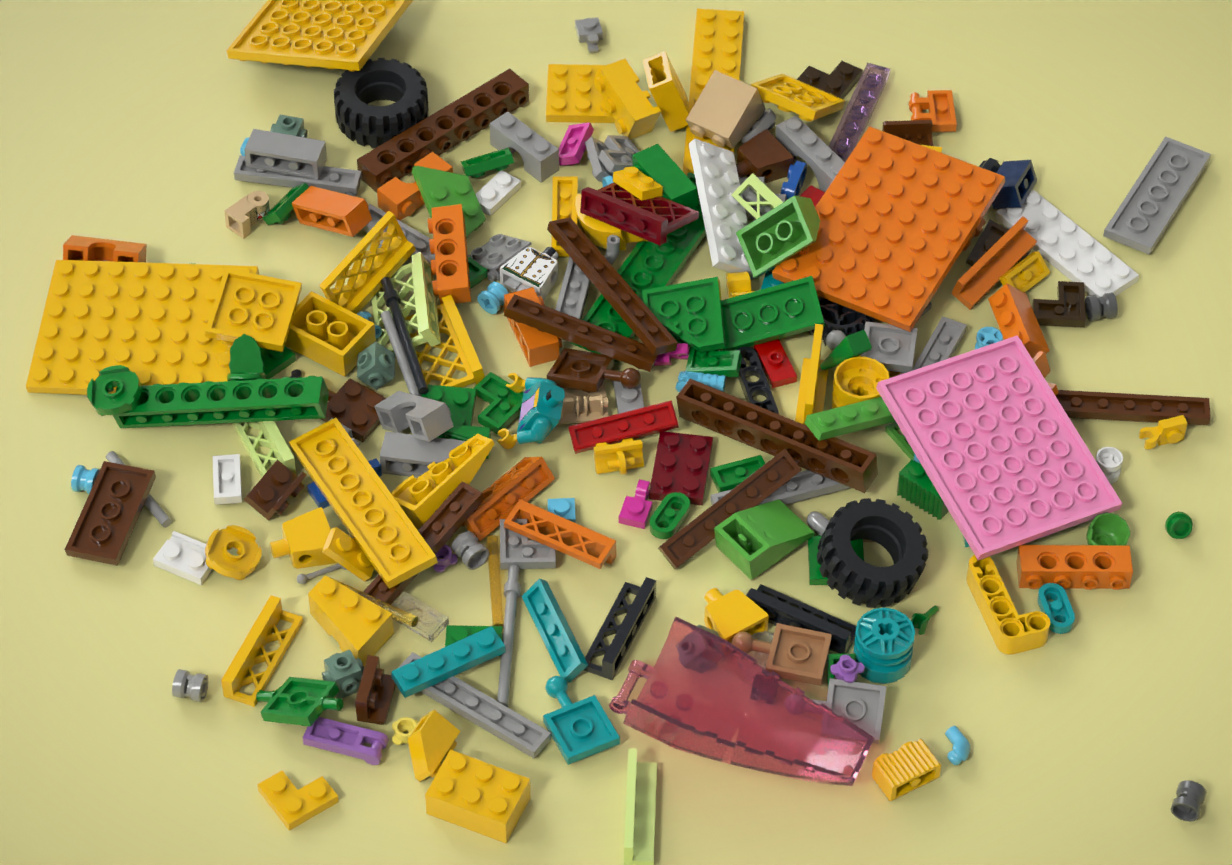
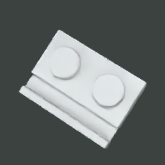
M173 531L170 540L164 543L153 558L154 566L199 585L204 583L213 570L205 562L206 544Z

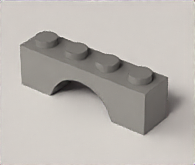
M797 116L776 125V139L794 158L801 157L809 164L817 178L819 189L826 192L845 162Z

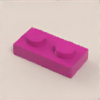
M591 123L569 125L558 148L559 166L574 165L580 162L586 149L585 142L592 136L594 131Z

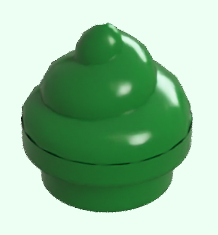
M1184 512L1172 513L1165 522L1166 532L1172 538H1186L1192 531V519Z

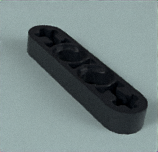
M751 347L738 348L737 350H740L742 355L738 379L746 401L779 414L756 351ZM743 358H746V360L749 361V366L746 367V363ZM753 375L758 377L759 380L749 382L745 378ZM763 395L766 397V400L758 402L753 397Z

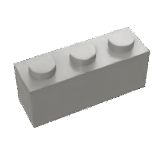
M253 129L244 149L246 167L312 179H319L327 160L325 141Z
M385 432L380 452L382 473L408 477L414 475V477L418 478L429 471L427 467L434 461L437 464L449 458L450 451L465 441L435 438L428 442L414 438L411 434Z

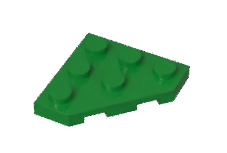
M718 277L642 290L644 304L669 333L700 353L726 348L721 288Z

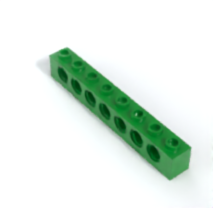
M322 376L283 377L281 379L259 378L256 380H231L225 382L206 381L204 383L183 382L167 385L154 384L142 386L141 396L137 401L138 405L133 411L113 415L119 428L326 418L329 390Z

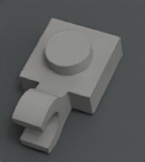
M599 18L575 20V29L579 43L586 42L589 53L599 52L597 42L603 40Z

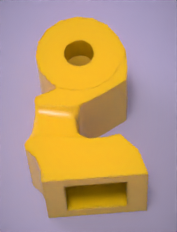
M748 271L726 273L728 298L754 292L751 291V280Z

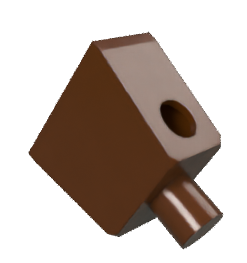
M765 129L737 149L736 167L739 179L744 176L749 177L753 173L756 177H764L765 183L785 178L788 175L790 165H793L794 157Z

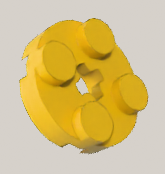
M229 525L226 529H216L210 535L205 547V562L209 568L214 569L223 576L243 580L256 569L261 559L262 550L255 542L256 537L253 533L243 527ZM237 549L236 553L238 556L231 555L227 550Z

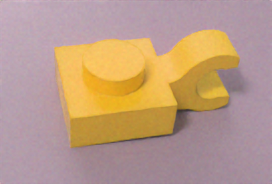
M1184 415L1160 420L1156 427L1140 429L1139 438H1150L1145 440V449H1153L1157 446V443L1159 446L1177 443L1184 440L1187 421Z

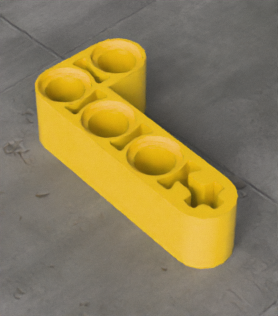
M973 555L968 563L966 581L998 650L1003 654L1011 655L1043 647L1048 639L1050 618L1039 611L1018 615L991 557L977 560L976 556Z

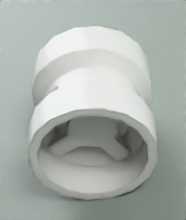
M1113 447L1099 449L1096 455V462L1109 483L1113 484L1120 477L1123 455L1118 449Z

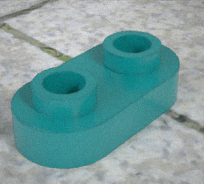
M1056 583L1044 584L1039 589L1037 601L1041 612L1050 618L1049 630L1057 634L1071 631L1074 625L1075 614L1065 589Z

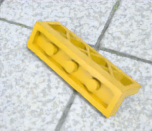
M270 595L221 679L224 697L253 707L257 704V692L265 690L303 623L302 616L282 610L281 598ZM280 619L293 623L289 629L280 632L276 627ZM278 640L280 647L277 650L266 653L265 645ZM266 662L268 666L266 671L257 674L253 673L252 668L254 665ZM251 683L255 686L251 696L239 692L242 686Z

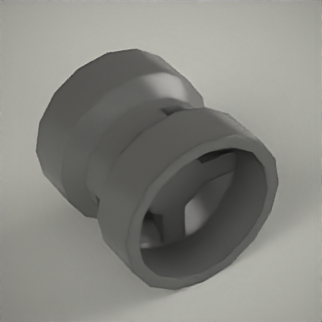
M1105 293L1101 297L1096 295L1086 296L1085 310L1088 320L1097 321L1100 317H1106L1107 319L1117 317L1118 308L1114 293Z
M1186 780L1180 782L1176 791L1177 797L1173 800L1171 806L1172 814L1183 821L1192 822L1199 819L1202 809L1200 805L1204 803L1207 793L1206 789L1194 781Z

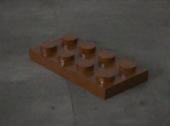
M104 461L65 547L67 556L118 566L156 479L154 470Z

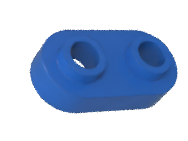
M796 161L795 165H790L787 175L789 180L788 182H783L780 194H786L787 200L794 195H799L805 180L807 163Z

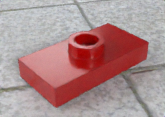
M779 339L754 345V350L772 388L797 382V374Z

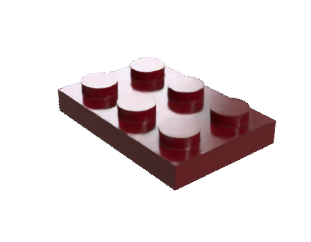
M666 431L660 432L649 499L663 501L668 494L679 492L689 498L690 504L703 506L713 437Z

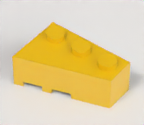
M622 59L600 67L595 76L594 83L596 89L602 92L605 98V107L609 113H612L618 133L633 139L652 132L661 110L658 106L653 107L648 100L650 98L649 92L647 90L642 92L637 84L640 79L627 60Z

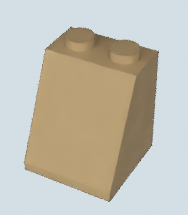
M714 70L686 121L694 135L701 138L706 136L720 147L726 145L734 148L761 117L766 108L757 88Z

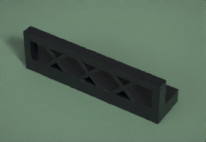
M646 577L641 587L628 582L624 583L585 656L588 666L584 671L613 680L656 598V580ZM627 594L636 595L633 603L628 605L625 600ZM627 613L621 625H617L614 618ZM616 634L611 644L606 646L603 641L604 637ZM605 655L602 659V667L591 663L593 658Z
M760 584L757 590L751 588L746 595L769 615L768 623L776 626L779 623L832 634L829 650L835 653L847 654L855 641V625Z

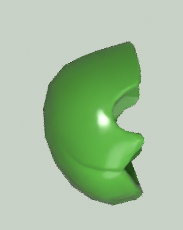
M1106 512L1097 515L1088 527L1086 540L1088 545L1126 546L1131 532L1123 518L1117 514Z

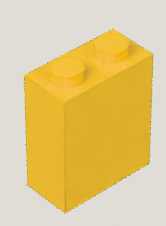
M666 51L643 60L649 90L657 106L660 108L670 132L688 126L686 118L690 113V107L686 92Z

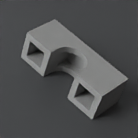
M506 112L490 123V145L497 150L509 148L512 154L517 151L523 159L524 170L539 182H543L559 171V149L511 113Z
M397 391L375 405L383 429L397 433L410 427L413 437L430 442L454 427L450 417L451 411L444 402Z

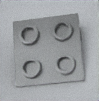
M497 234L492 236L489 242L482 247L474 249L468 257H471L481 266L488 269L489 272L487 274L490 281H499L500 267L526 247H529L531 242Z

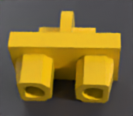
M633 438L623 439L622 442L609 445L604 442L598 443L596 447H593L595 471L597 474L619 471V474L623 475L626 474V469L644 467L643 444L641 440L634 441Z

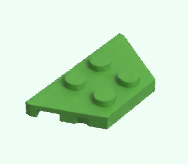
M422 166L413 167L412 174L431 218V208L462 204L466 239L473 231H476L484 224L486 218L468 176Z

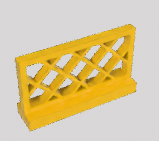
M388 211L319 286L328 300L357 314L382 288L381 280L384 277L391 278L416 251L414 244L407 240L395 215ZM383 240L382 246L379 248L380 241ZM363 259H366L364 266L361 267ZM349 277L347 285H344L346 278ZM336 282L335 288L330 289V287Z
M450 294L442 297L443 304L437 306V314H442L443 317L439 323V332L450 335L446 343L441 342L433 346L442 349L438 357L428 355L432 348L428 342L423 343L426 344L423 351H416L420 366L424 360L434 363L429 371L422 369L427 384L430 383L431 379L441 382L440 386L465 387L473 383L477 385L485 375ZM414 315L408 316L405 319L410 321ZM418 330L414 334L410 333L411 338L418 336ZM448 351L458 354L454 362L444 359ZM440 365L450 368L445 376L436 374ZM456 370L466 372L467 374L466 377L458 380L452 378Z
M815 324L811 359L803 358L795 421L806 425L807 415L824 410L829 369L824 371L820 367L824 361L820 360L823 334L822 324Z

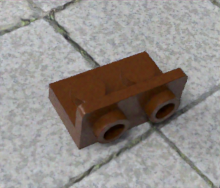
M277 459L243 500L269 521L275 513L280 516L290 503L286 499L290 495L295 498L305 485L301 481L307 474L302 472L298 477Z
M368 655L355 700L356 716L359 722L385 725L396 684L392 679V675L384 674V669L380 668V660L377 656Z

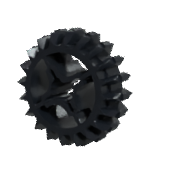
M818 296L825 323L822 334L825 346H827L826 337L831 331L839 330L848 336L865 330L866 322L875 323V318ZM815 329L809 331L810 335H814Z

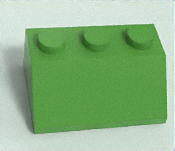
M794 195L736 232L754 278H758L816 242L820 219L811 198Z

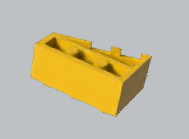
M326 575L308 593L310 614L329 636L332 635L343 652L351 650L354 658H360L363 666L366 664L368 655L374 656L394 634L392 613Z

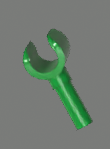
M933 606L924 614H913L911 621L914 628L919 629L918 634L922 635L925 633L929 619L939 611L937 606Z

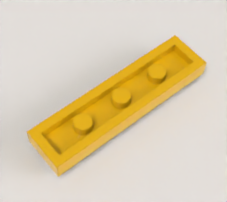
M553 176L552 221L571 217L577 224L575 199L576 194H578V177ZM552 236V248L557 251L558 257H570Z

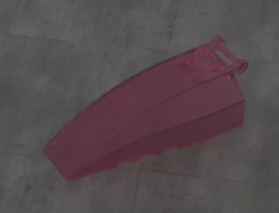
M675 617L667 640L655 666L652 667L642 661L633 660L628 668L629 674L618 695L613 697L609 704V708L613 712L626 714L623 724L675 749L739 767L814 783L853 786L874 740L873 736L846 718L838 716L823 703L818 705L806 697L805 692L800 688L794 689L780 680L779 674L774 671L770 673L756 664V659L727 640L678 617ZM639 677L646 678L647 681L637 700L632 699L631 702L628 701Z

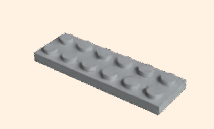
M1165 136L1104 229L1103 236L1150 255L1206 168L1211 154Z

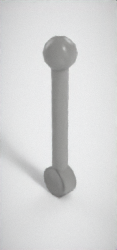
M335 564L307 575L299 574L297 582L305 584L307 580L340 568L347 569L340 564Z

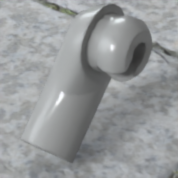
M610 235L607 238V251L604 257L611 265H613L619 255L620 238L616 235Z
M817 511L811 512L807 517L809 527L819 536H822L829 520Z

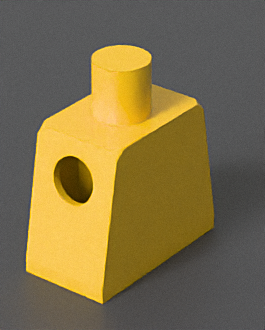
M323 508L314 509L282 524L283 539L269 543L273 558L289 555L292 565L296 569L337 563L322 552L331 530Z
M713 588L705 594L704 599L708 603L705 606V625L707 628L718 632L726 654L734 650L732 639L737 633L747 632L753 639H756L768 632L769 615L740 590H733L723 596L717 588Z

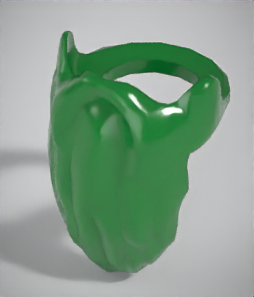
M243 334L233 342L230 348V373L227 375V381L266 379L265 372H263L260 347L251 336Z

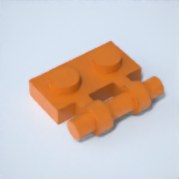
M928 90L927 97H920L919 93H912L910 95L909 110L912 112L911 120H932V132L956 131L957 122L952 90ZM922 110H929V113H922Z

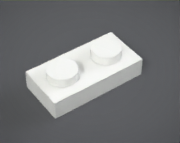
M502 170L475 194L483 213L492 216L521 188V180Z
M240 454L213 456L215 505L242 503Z

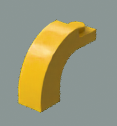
M576 194L575 208L582 231L593 244L607 249V238L610 235H616L620 238L619 251L626 250L627 243L648 241L580 213L581 194Z

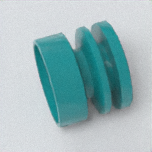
M877 608L863 614L857 622L853 654H856V662L864 665V672L859 673L863 678L874 683H893L905 677L910 670L915 629L912 621L905 614L896 609Z

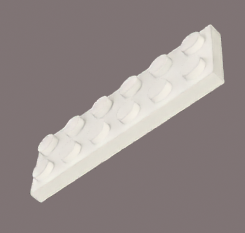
M694 139L689 143V149L712 266L731 273L748 271L750 279H753V274L736 235L737 231L748 225L745 208L732 197V193L740 186L734 152Z
M1032 189L1021 208H1004L996 211L995 219L1007 229H1010L1024 216L1028 220L1024 230L1037 241L1032 249L1035 252L1039 251L1046 261L1072 282H1084V292L1088 295L1101 297L1105 293H1114L1117 296L1138 282L1139 274L1035 190Z

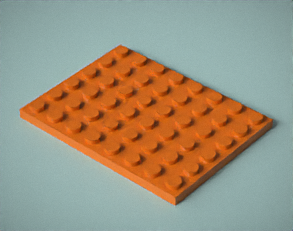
M869 126L815 207L820 219L816 242L777 265L772 271L773 278L787 283L812 276L818 296L911 332L1005 184V176Z

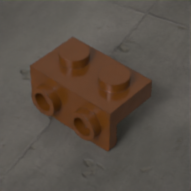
M932 120L883 122V132L919 145L934 146Z

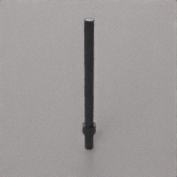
M384 277L381 280V284L384 290L383 298L385 304L391 310L418 393L424 395L428 393L429 389L400 307L401 299L397 290H394L391 278Z

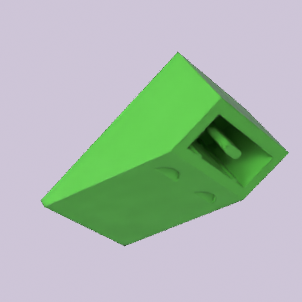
M779 499L736 512L714 528L716 547L751 581L815 535L814 531Z

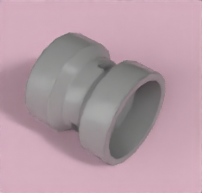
M471 531L460 534L452 543L453 552L458 557H462V562L470 570L481 567L489 557L488 549L479 543V539Z
M179 669L173 680V697L183 699L187 696L192 701L202 703L208 689V675L201 673L192 675L187 670Z

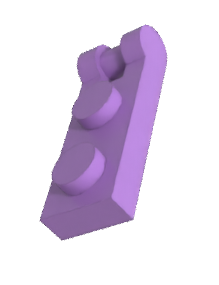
M318 717L311 727L307 726L303 736L304 745L363 759L370 765H378L382 758L381 750L386 748L389 741L388 736L384 733ZM364 742L370 743L371 747L363 746Z

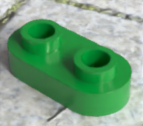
M679 492L670 493L660 503L650 518V532L654 537L668 539L675 535L690 512V500L685 494Z

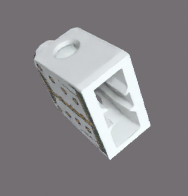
M526 247L500 267V284L512 292L533 287L537 296H541L544 301L558 279L557 251L552 247H547L543 252L532 247Z

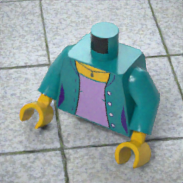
M510 373L508 377L514 383L506 384V386L515 393L522 392L524 388L526 390L523 392L517 434L512 435L508 429H501L498 431V435L502 439L497 440V442L505 449L513 448L516 442L519 444L532 442L541 444L560 421L565 391L557 386L554 381L546 378L527 377L524 380L516 373Z

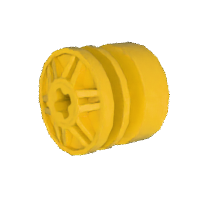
M852 357L839 364L833 379L832 409L881 397L876 387L878 382L889 379V372L885 366L877 360L868 357Z

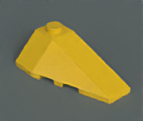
M476 434L451 450L449 458L437 464L435 461L427 466L429 471L416 479L414 475L410 476L391 492L417 529L423 526L462 481L468 485L471 483L495 444L492 439Z

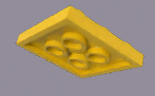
M548 64L546 122L615 123L612 113H609L605 107V98L602 92L596 89L594 83L598 69L605 65Z
M779 74L751 84L752 87L758 89L764 103L771 102L778 105L777 108L781 111L797 113L799 118L805 121H813L842 110L845 103L844 99L785 74Z
M225 268L205 329V337L234 342L235 339L246 334L251 336L260 348L283 352L302 290V283Z

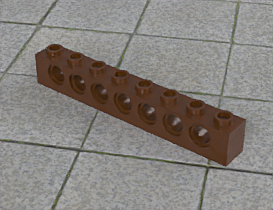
M509 68L358 158L357 168L362 173L361 180L377 193L379 187L394 177L401 179L412 173L414 164L431 152L439 156L477 132L487 128L491 122L506 112L510 113L529 102V83Z
M689 379L676 396L679 417L773 456L786 449L799 467L862 493L867 491L878 475L877 455L836 437L819 441L804 424L693 379Z

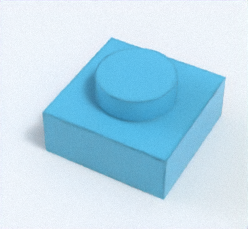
M575 498L547 499L549 512L576 523Z

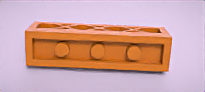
M1024 216L957 281L951 294L969 310L1000 281V276L1014 267L1036 245L1037 241L1024 230L1028 223Z
M524 457L482 492L485 500L461 526H465L468 531L473 532L481 541L500 525V519L508 517L520 499L528 502L550 484L555 478L543 457Z
M521 499L504 521V528L599 569L602 568L605 562L612 564L616 558V540ZM516 519H527V524L520 525L514 521Z

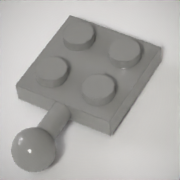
M866 322L864 331L872 348L860 357L875 359L882 363L888 371L910 372L913 367L918 328H913L911 332L889 324ZM839 330L831 331L826 337L828 348L834 350L846 335Z
M830 678L827 701L808 699L804 693L796 691L787 697L786 707L793 714H802L806 710L824 712L822 736L879 744L887 686L860 682L847 683L844 680Z

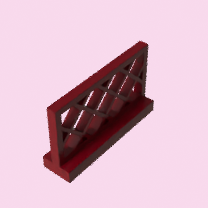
M615 182L599 190L586 187L581 191L580 213L657 245L666 243L667 234L697 220L699 216L698 211L661 196L641 201Z

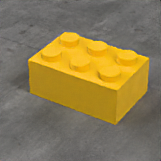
M311 291L296 307L285 346L345 377L357 365L358 354L376 342L375 324Z
M450 750L425 794L426 814L503 843L508 842L531 799L529 778Z

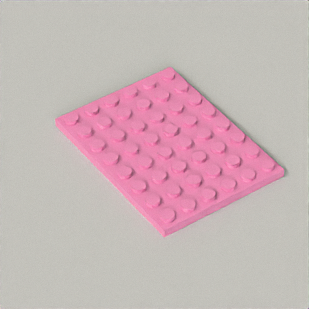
M1018 335L880 381L877 384V391L977 560L1092 520L1099 514L1120 510L1123 503Z

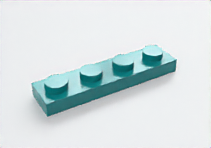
M538 579L521 597L559 675L570 683L588 666V663L548 582Z
M491 626L391 671L392 679L404 698H407L506 653L505 645Z

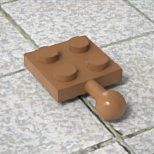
M777 623L772 643L754 640L749 633L739 632L732 639V647L739 654H747L751 651L769 654L765 675L778 676L784 679L821 686L832 634Z

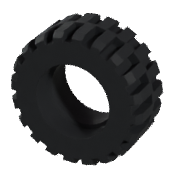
M378 58V60L373 61L368 59L360 71L346 70L335 84L336 122L341 132L346 134L347 138L353 142L356 140L357 144L361 146L370 145L371 148L375 149L429 117L428 89L425 79L415 68L412 69L411 65L405 62L399 63L397 59L385 60V58ZM378 100L395 102L387 106L368 105V103Z
M864 498L859 503L857 500L847 503L845 507H840L834 516L831 517L817 547L819 550L817 562L821 565L819 570L823 578H828V586L832 590L836 589L839 591L838 595L844 600L847 597L853 600V604L858 606L863 603L868 608H876L878 604L881 607H888L892 605L893 601L898 603L903 600L906 594H910L928 559V550L926 548L928 543L926 536L920 534L922 528L919 523H914L912 521L913 516L907 511L904 513L899 510L900 506L894 503L892 505L886 504V500L876 499L873 502L871 498ZM867 539L880 544L889 552L894 565L877 567L866 563L855 553L851 541Z

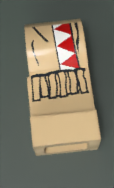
M254 191L226 209V227L243 239L250 235V227L256 222L262 221V217L270 210L268 195L263 191Z

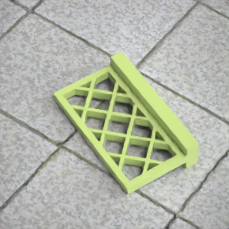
M419 252L411 255L412 262L400 267L391 277L394 289L397 286L402 287L399 291V296L401 299L400 305L404 306L402 309L404 319L411 310L416 311L410 321L405 319L409 333L413 329L418 330V336L411 338L414 347L426 342L433 347L441 343L436 297L432 286L434 279L430 263ZM412 272L411 277L406 283L401 281L406 274ZM378 291L372 297L374 324L379 325L382 329V334L379 338H376V342L384 347L389 341L386 330L382 328L384 323L381 313L384 311L381 310V307L385 303L383 298L384 291ZM413 291L414 294L408 302L404 301L403 299L407 293ZM392 346L387 348L394 353Z

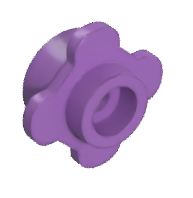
M444 544L436 553L438 563L433 565L436 572H443L450 564L454 565L457 563V555L452 554L451 548L448 545Z
M842 655L839 658V662L830 667V672L835 675L836 679L852 683L857 680L859 673L864 672V665L860 662H855L849 655Z

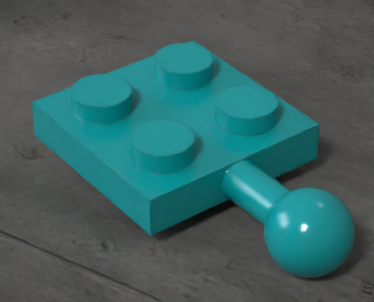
M553 676L548 679L545 686L546 692L550 697L557 699L562 708L543 715V722L548 731L551 732L554 742L568 765L620 744L618 733L595 695L572 703L567 694V681L561 676Z

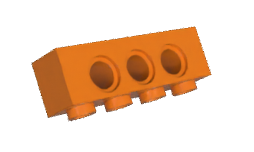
M462 204L431 208L432 218L428 219L429 234H433L434 239H429L431 254H435V259L431 260L432 275L437 276V280L432 281L433 293L435 296L439 295L440 304H443L442 297L450 294L455 304L472 302L465 218Z
M1020 545L1018 548L1016 564L1019 588L1038 589L1047 583L1059 584L1064 589L1120 590L1130 588L1133 574L1130 546Z

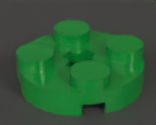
M115 365L104 368L99 372L100 376L95 381L92 378L89 382L87 397L96 412L101 416L130 412L138 405L137 401L142 392L141 382L135 372L130 371L128 367ZM114 387H118L119 390L116 393H109L114 390Z

